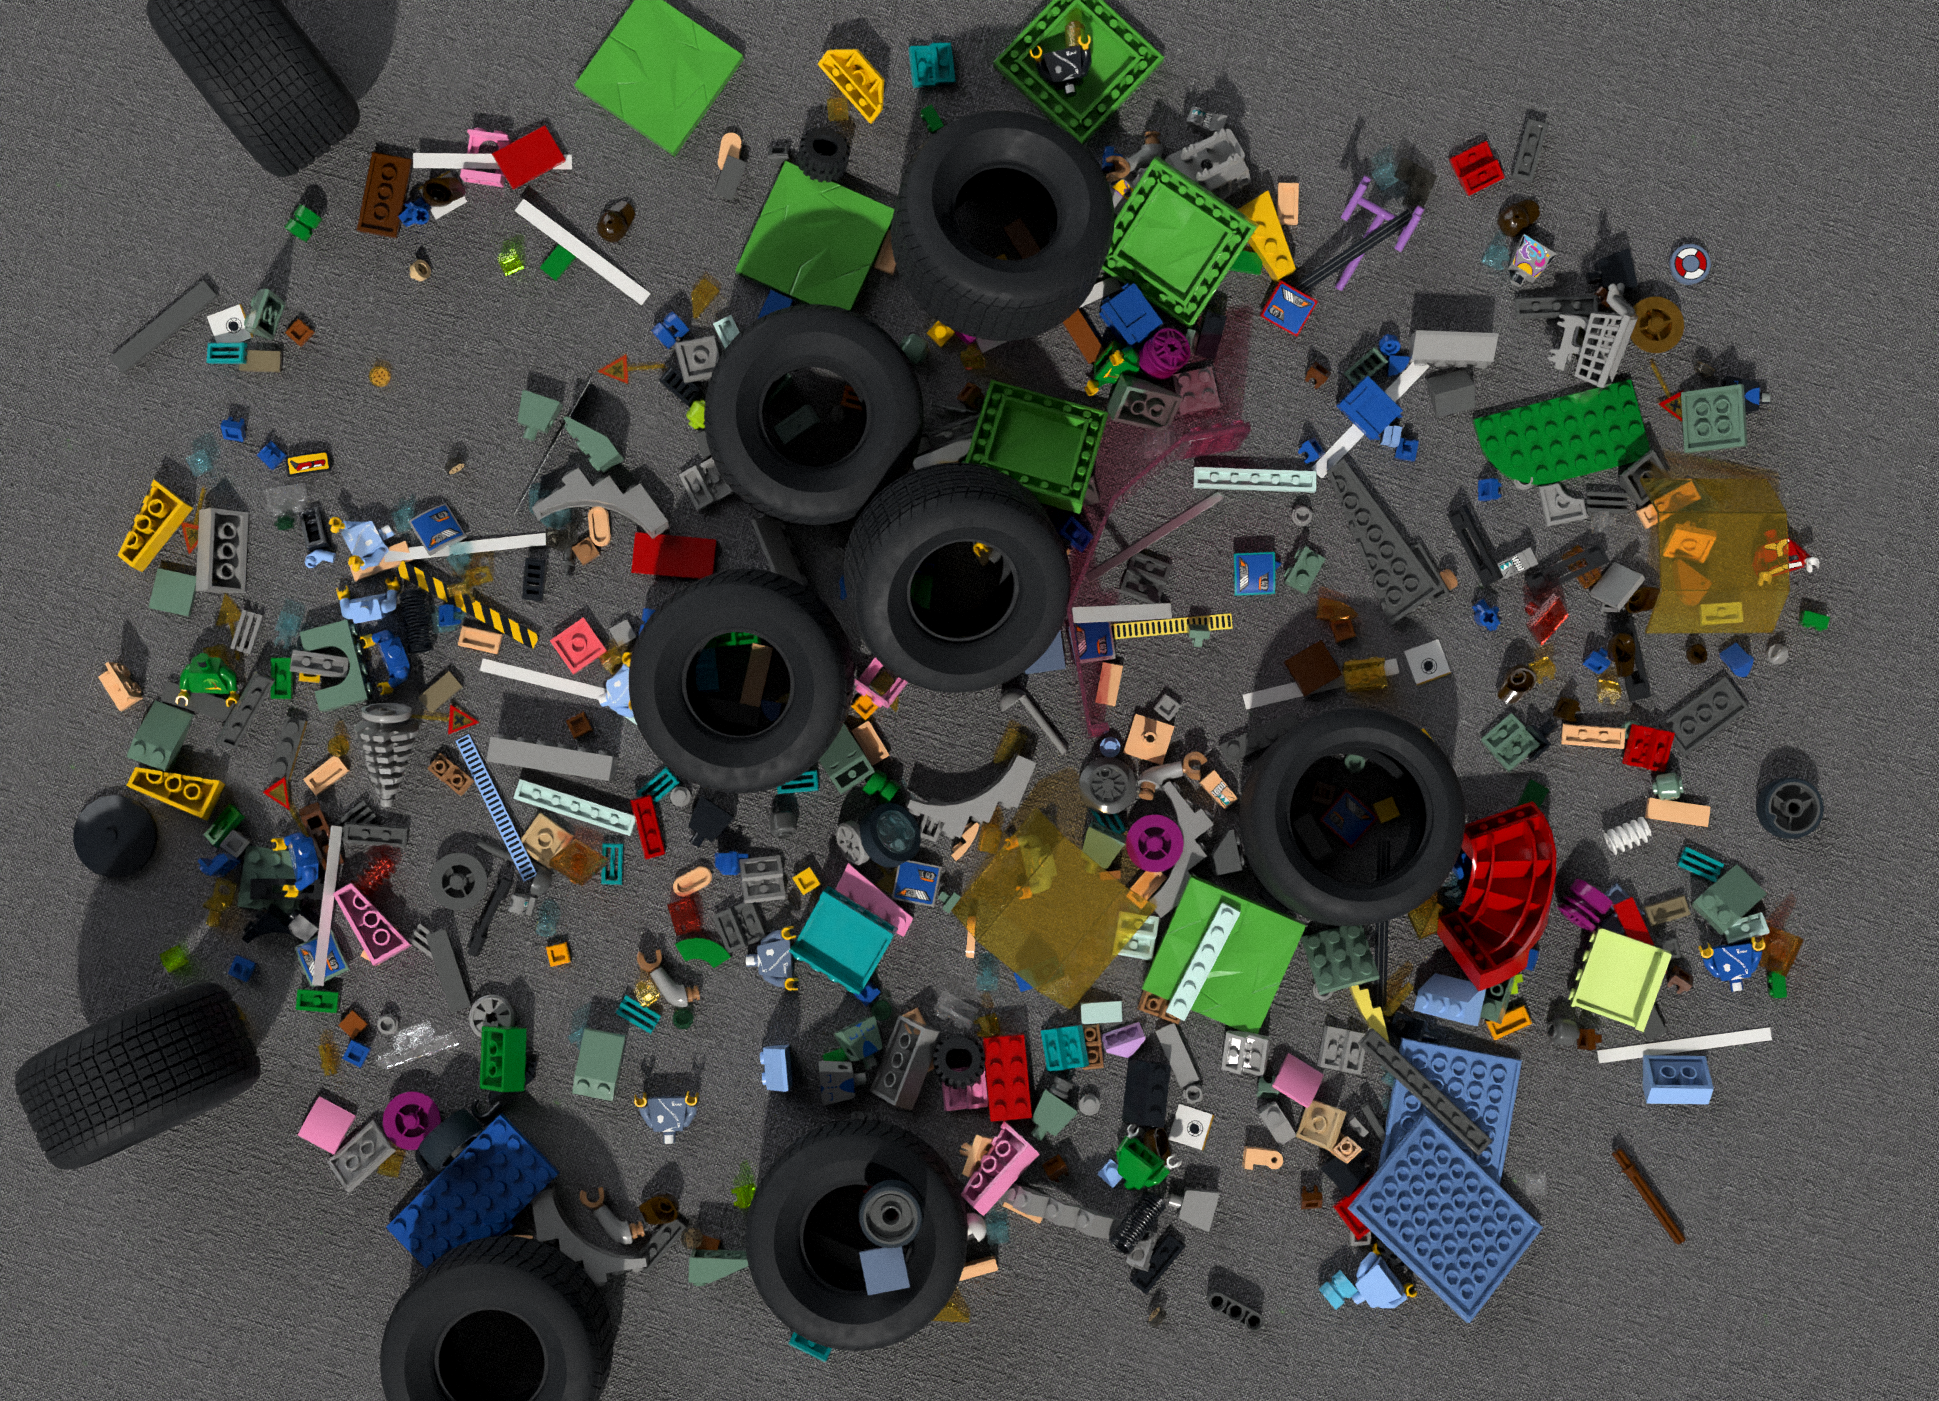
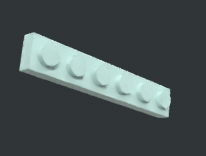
M1194 467L1193 488L1315 493L1317 471Z
M519 779L513 798L628 836L632 835L636 823L634 815Z
M1221 902L1166 1008L1167 1013L1185 1021L1241 913L1240 910Z

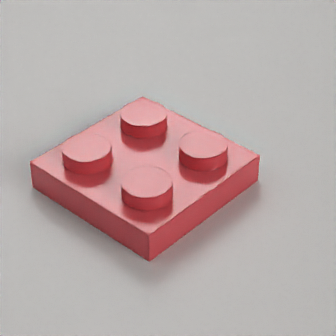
M584 617L550 640L573 674H576L607 652V649Z

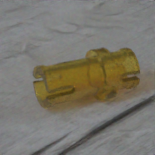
M330 1043L324 1044L326 1053L323 1045L317 1046L322 1063L320 1067L324 1071V1077L330 1076V1069L332 1075L338 1073L335 1066L337 1061H334Z

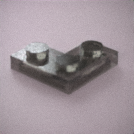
M1406 157L1401 158L1394 177L1409 185L1402 205L1413 211L1417 205L1424 208L1437 176Z

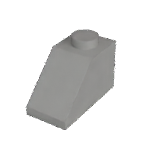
M1275 1101L1270 1102L1257 1111V1114L1279 1147L1296 1136V1133Z

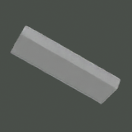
M1171 1023L1155 1030L1180 1088L1200 1080L1175 1024Z

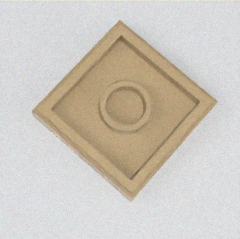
M540 812L521 838V842L528 855L548 869H551L574 835Z
M1313 1099L1311 1105L1305 1108L1296 1137L1333 1151L1332 1149L1335 1147L1346 1111Z

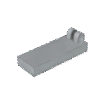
M293 650L290 671L346 679L349 659L340 656Z

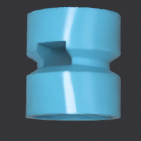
M1341 1270L1331 1277V1283L1325 1282L1319 1288V1291L1336 1310L1345 1303V1298L1350 1299L1358 1292Z

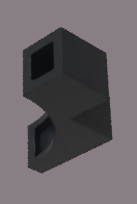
M271 903L267 908L262 907L255 916L257 919L254 922L250 920L243 928L245 933L241 939L248 944L258 936L276 932L290 934L307 942L319 929L320 917L305 905L299 910L294 909L288 916Z

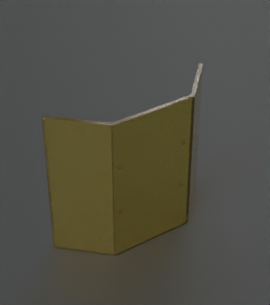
M1640 478V483L1658 514L1660 592L1645 634L1773 633L1789 594L1790 582L1787 511L1768 480Z
M1036 807L951 911L977 942L1035 990L1072 1010L1157 906L1124 886L1067 839Z

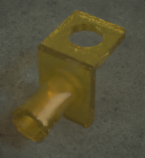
M482 566L466 570L464 582L447 585V592L450 598L468 594L471 602L475 603L474 586L493 581L489 567ZM483 572L486 574V577L479 579L475 575Z
M222 878L216 880L212 897L203 903L202 906L209 909L206 921L208 926H219L221 914L232 905L237 887L236 883ZM221 885L229 887V895L220 893L219 888Z

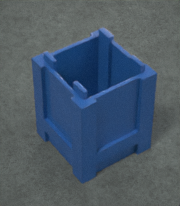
M1127 283L1122 287L1123 291L1111 300L1107 297L1102 301L1103 305L1100 308L1099 316L1120 344L1132 346L1134 349L1155 335L1160 330L1163 322L1136 284L1133 283L1130 286Z
M1369 376L1364 377L1336 405L1369 440H1380L1378 435L1396 417H1403L1400 414L1403 410Z

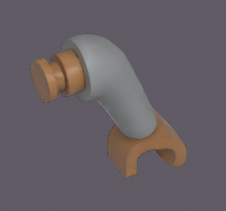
M1145 132L1147 139H1145V144L1141 146V150L1126 159L1120 156L1106 158V163L1115 165V171L1109 173L1105 177L1106 180L1109 182L1118 181L1127 176L1129 172L1148 167L1156 156L1161 157L1164 146L1160 144V139H1158L1160 132Z
M1191 752L1185 756L1184 763L1178 761L1151 767L1143 771L1138 779V785L1141 786L1139 797L1145 800H1152L1154 797L1152 793L1155 792V789H1158L1161 784L1169 780L1184 776V773L1191 779L1201 780L1200 770L1191 768L1207 762V758L1200 752Z
M660 950L655 951L656 962L653 964L647 963L644 960L645 954L640 951L638 952L637 963L639 967L646 972H651L652 979L668 1002L674 1006L687 1007L688 1002H693V999L700 1000L697 985L693 989L690 987L684 988L683 984H676L663 967L660 968L659 965L662 960Z
M603 1187L598 1188L599 1200L594 1203L589 1202L586 1197L587 1192L581 1190L579 1194L581 1203L586 1208L595 1210L593 1213L600 1224L617 1243L632 1244V1239L638 1238L637 1235L645 1236L641 1221L638 1222V1225L634 1223L628 1224L627 1221H620L606 1205H603Z

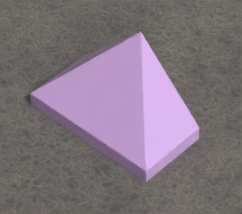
M1139 1022L1100 1035L1107 1053L1131 1058L1145 1041V1036Z

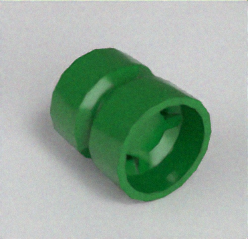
M300 204L294 212L295 218H290L284 228L307 243L313 234L311 230L317 229L323 219Z
M877 769L863 790L870 796L876 795L877 801L884 804L892 800L901 785L893 779L888 780L887 775Z

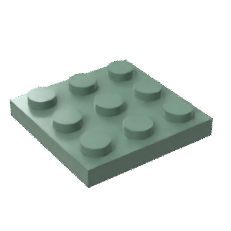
M1738 384L1681 392L1684 453L1748 446L1744 385Z
M247 845L237 906L261 909L262 907L267 908L273 903L284 913L291 914L294 909L299 910L302 905V899H250L251 878H296L289 851H273L272 848ZM272 885V893H288V891L283 890L284 885Z
M1362 925L1340 926L1301 937L1319 995L1379 979V973Z

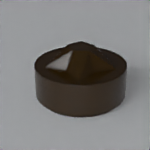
M1701 644L1691 645L1686 651L1687 659L1693 665H1699L1707 660V650Z

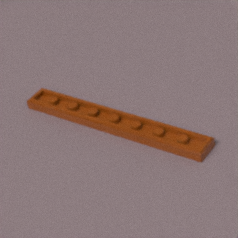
M1021 218L1003 228L1021 259L1028 258L1041 251ZM1079 309L1062 322L1088 365L1095 362L1105 351Z

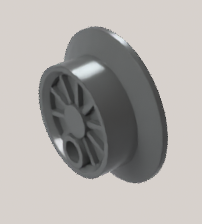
M1103 757L1092 761L1085 767L1079 780V792L1082 800L1091 810L1100 814H1115L1124 810L1132 802L1136 792V780L1130 767L1123 761L1112 757Z
M466 853L448 854L441 858L433 867L429 881L430 889L436 901L442 906L451 910H465L476 905L484 896L487 888V874L483 865L475 857Z

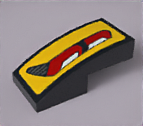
M328 450L285 457L288 478L331 471Z

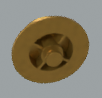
M1648 297L1639 301L1633 307L1638 315V319L1630 337L1632 342L1641 350L1649 353H1663L1672 349L1680 341L1684 332V318L1680 309L1672 301L1663 297Z

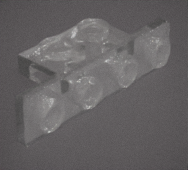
M427 1021L391 1033L394 1051L375 1057V1062L381 1069H391L395 1065L412 1062L416 1058L430 1056L435 1052L451 1049L459 1045L460 1042L453 1032L435 1037L433 1024L431 1021Z

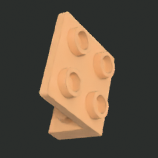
M109 661L105 663L108 671L100 675L99 679L119 711H124L143 699L140 694L142 692L141 688L136 682H132L129 677L131 673L125 665Z

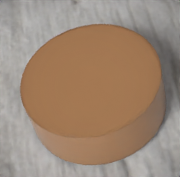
M1450 569L1440 572V576L1449 590L1457 587V578Z

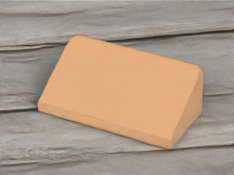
M995 1255L966 1262L959 1281L997 1271L998 1266Z

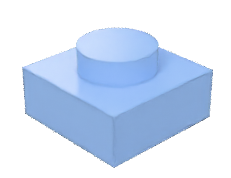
M1111 1158L1097 1173L1112 1188L1123 1178L1117 1172L1118 1164Z

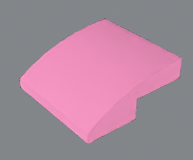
M1288 1053L1272 1087L1308 1108L1317 1093L1324 1074Z
M970 1066L950 1069L956 1072H962L967 1070ZM985 1067L981 1079L978 1082H974L972 1087L970 1085L966 1086V1089H962V1087L953 1089V1086L947 1087L942 1081L944 1111L988 1107Z
M319 1096L303 1123L298 1136L335 1155L356 1116Z

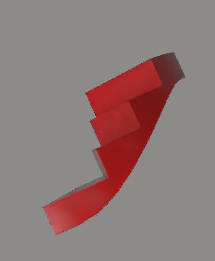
M1533 801L1465 824L1461 848L1472 862L1470 881L1463 903L1459 909L1439 917L1437 935L1478 992L1498 985L1527 967L1529 950L1541 938L1548 924L1556 878V848L1552 830L1544 814Z

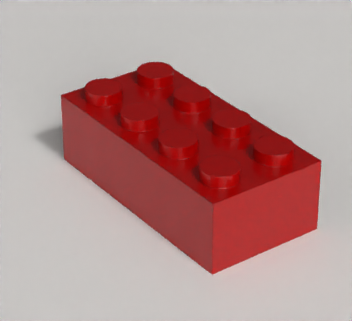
M1024 1033L983 1037L990 1121L1032 1118Z

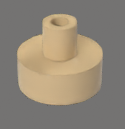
M418 259L410 265V277L412 279L424 281L430 277L431 269L424 260Z

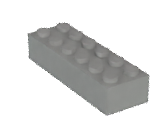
M497 734V737H490L486 761L615 782L619 758L613 757L614 753L599 750L598 754L593 753L594 749L578 747V751L573 750L574 746L558 744V747H553V743L538 740L537 744H533L532 739L517 737V741H514L513 736Z

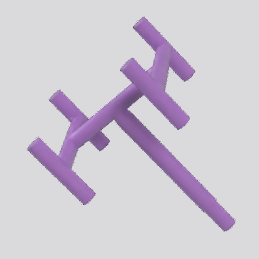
M1364 175L1340 217L1348 221L1357 204L1375 213L1376 217L1363 238L1380 228L1384 219L1390 221L1396 217L1394 214L1362 197L1371 181V178ZM1417 205L1410 222L1402 228L1403 231L1394 247L1396 250L1402 252L1422 218L1421 215L1424 208ZM1364 254L1348 263L1335 288L1340 291L1344 289Z

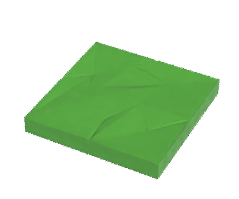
M634 0L574 86L579 92L675 157L744 61V57L737 50L692 21L664 0Z
M1052 0L993 61V67L1054 124L1059 125L1084 145L1164 62V56L1105 1ZM1089 34L1091 42L1088 46L1091 48L1092 65L1088 75L1083 78V84L1076 86L1077 95L1066 97L1064 89L1057 91L1053 85H1048L1039 77L1034 63L1035 58L1029 54V50L1031 48L1032 54L1037 55L1039 53L1037 46L1042 49V54L1080 45L1078 41L1080 35L1081 41L1087 43Z
M1156 156L1114 221L1113 240L1102 269L1125 285L1129 283L1131 286L1135 283L1148 301L1191 329L1259 224Z
M785 161L735 269L736 274L803 304H823L852 311L883 245L887 232L892 225L894 209L832 181H823L822 183L818 182L817 179L812 180L809 175L805 176L803 174L804 170H800L798 166Z
M991 379L965 463L979 464L999 470L1000 473L1003 472L1011 476V479L1014 478L1035 495L1040 503L1080 514L1108 412Z
M1190 875L1144 979L1142 989L1171 1001L1221 902H1224L1240 910L1241 913L1190 1010L1240 1031L1258 1034L1306 924L1301 920L1199 877Z

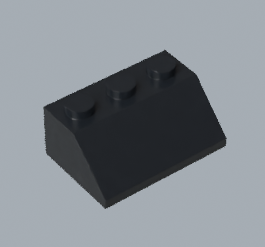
M1128 1058L1122 1121L1164 1128L1171 1070L1169 1063Z

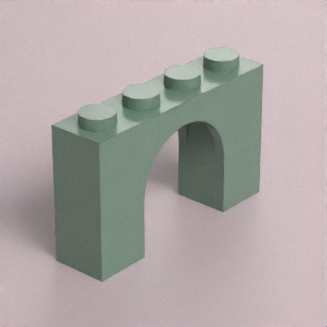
M346 619L299 632L305 652L313 653L335 647L344 651L349 659V673L342 683L315 691L319 711L328 712L372 700L373 688L371 683L367 682L366 675L368 674V669L365 662H362L361 655H363V649L361 644L357 643L356 635H358V630L355 623L352 624V621Z

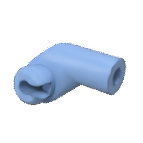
M316 549L306 556L305 565L308 568H314L323 560L333 563L336 553Z

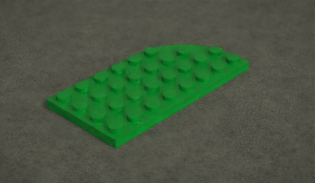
M1631 379L1603 388L1598 387L1472 420L1478 443L1488 462H1491L1500 471L1499 473L1511 480H1518L1521 483L1529 484L1531 477H1533L1531 485L1552 484L1635 463L1650 451Z

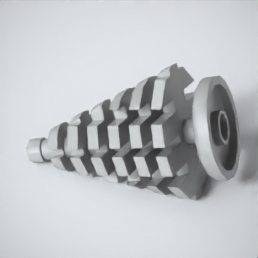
M396 703L370 704L361 709V715L367 721L356 723L354 731L358 737L357 740L360 748H364L361 750L363 758L366 757L368 771L372 772L370 774L371 781L377 784L374 786L376 793L381 795L380 804L382 807H391L393 805L392 795L397 793L399 789L397 783H400L403 777V773L400 772L406 769L407 764H405V760L410 758L412 750H407L414 746L419 727L416 723L411 725L412 721L407 720L412 715L411 707Z

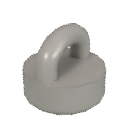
M1782 644L1771 645L1766 651L1767 660L1775 665L1784 663L1788 658L1787 647Z

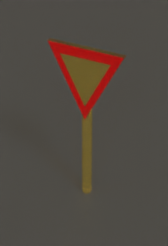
M286 777L263 791L264 794L289 810L303 834L308 838V832L290 805Z

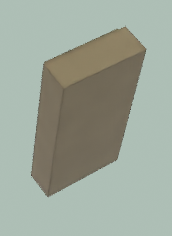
M245 350L247 352V356L244 358L247 360L246 364H239L240 371L281 373L282 352Z
M448 671L418 698L431 713H434L461 690L463 685L451 671Z
M1685 895L1644 906L1649 926L1651 927L1691 915Z

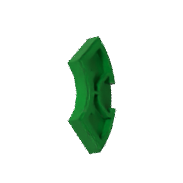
M704 938L685 939L675 944L685 962L691 959H702L715 968L732 957L720 944Z

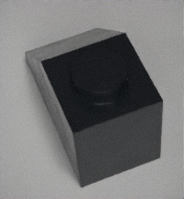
M1207 311L1195 355L1215 360L1227 316Z

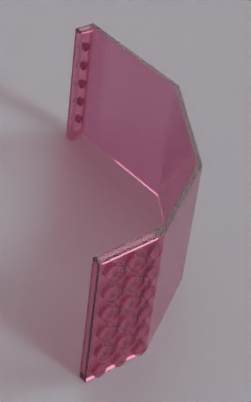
M1237 420L1231 422L1229 426H1223L1220 423L1211 425L1210 429L1202 430V427L1189 429L1190 432L1182 436L1111 498L1066 609V617L1063 622L1084 740L1103 737L1110 731L1109 722L1097 725L1091 724L1071 609L1109 516L1173 461L1238 450L1251 431L1250 422L1244 423V420Z

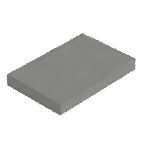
M372 1120L327 1162L347 1192H351L390 1157L396 1149L378 1122Z

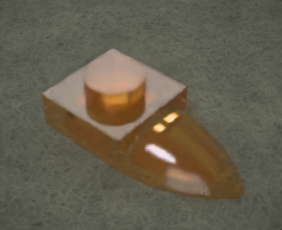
M1321 597L1318 599L1315 619L1335 623L1337 620L1345 621L1358 617V613L1353 608L1342 602Z

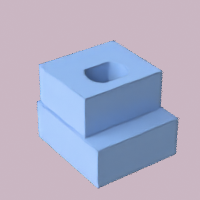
M1395 425L1387 426L1382 431L1380 444L1396 448L1400 442L1402 427Z

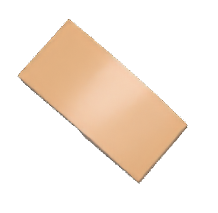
M970 822L965 826L962 837L966 843L959 842L952 848L954 853L951 856L955 861L967 851L975 839L979 829L977 822L974 825Z
M1340 1132L1335 1147L1332 1149L1333 1151H1328L1341 1161L1349 1163L1362 1151V1148L1351 1138L1345 1137Z

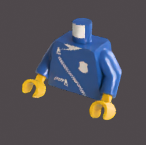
M383 630L360 637V640L364 639L366 643L362 648H368L377 643L390 678L388 682L378 683L377 688H383L380 695L392 693L393 688L406 681L410 673L409 661L400 638L394 637L390 630Z
M301 832L271 840V842H276L277 844L273 851L285 850L288 846L296 878L295 885L283 886V890L288 891L285 897H297L299 891L318 879V859L312 837L307 838Z
M1752 937V945L1749 942L1711 947L1710 943H1707L1708 948L1706 950H1702L1701 946L1698 949L1702 955L1704 967L1713 977L1719 978L1721 981L1729 980L1732 992L1744 990L1742 978L1751 977V973L1756 971L1761 960L1762 950L1765 948L1764 937H1762L1760 942H1756L1755 937Z

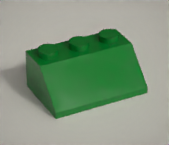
M482 1026L481 1089L499 1092L524 1091L526 1081V1028Z

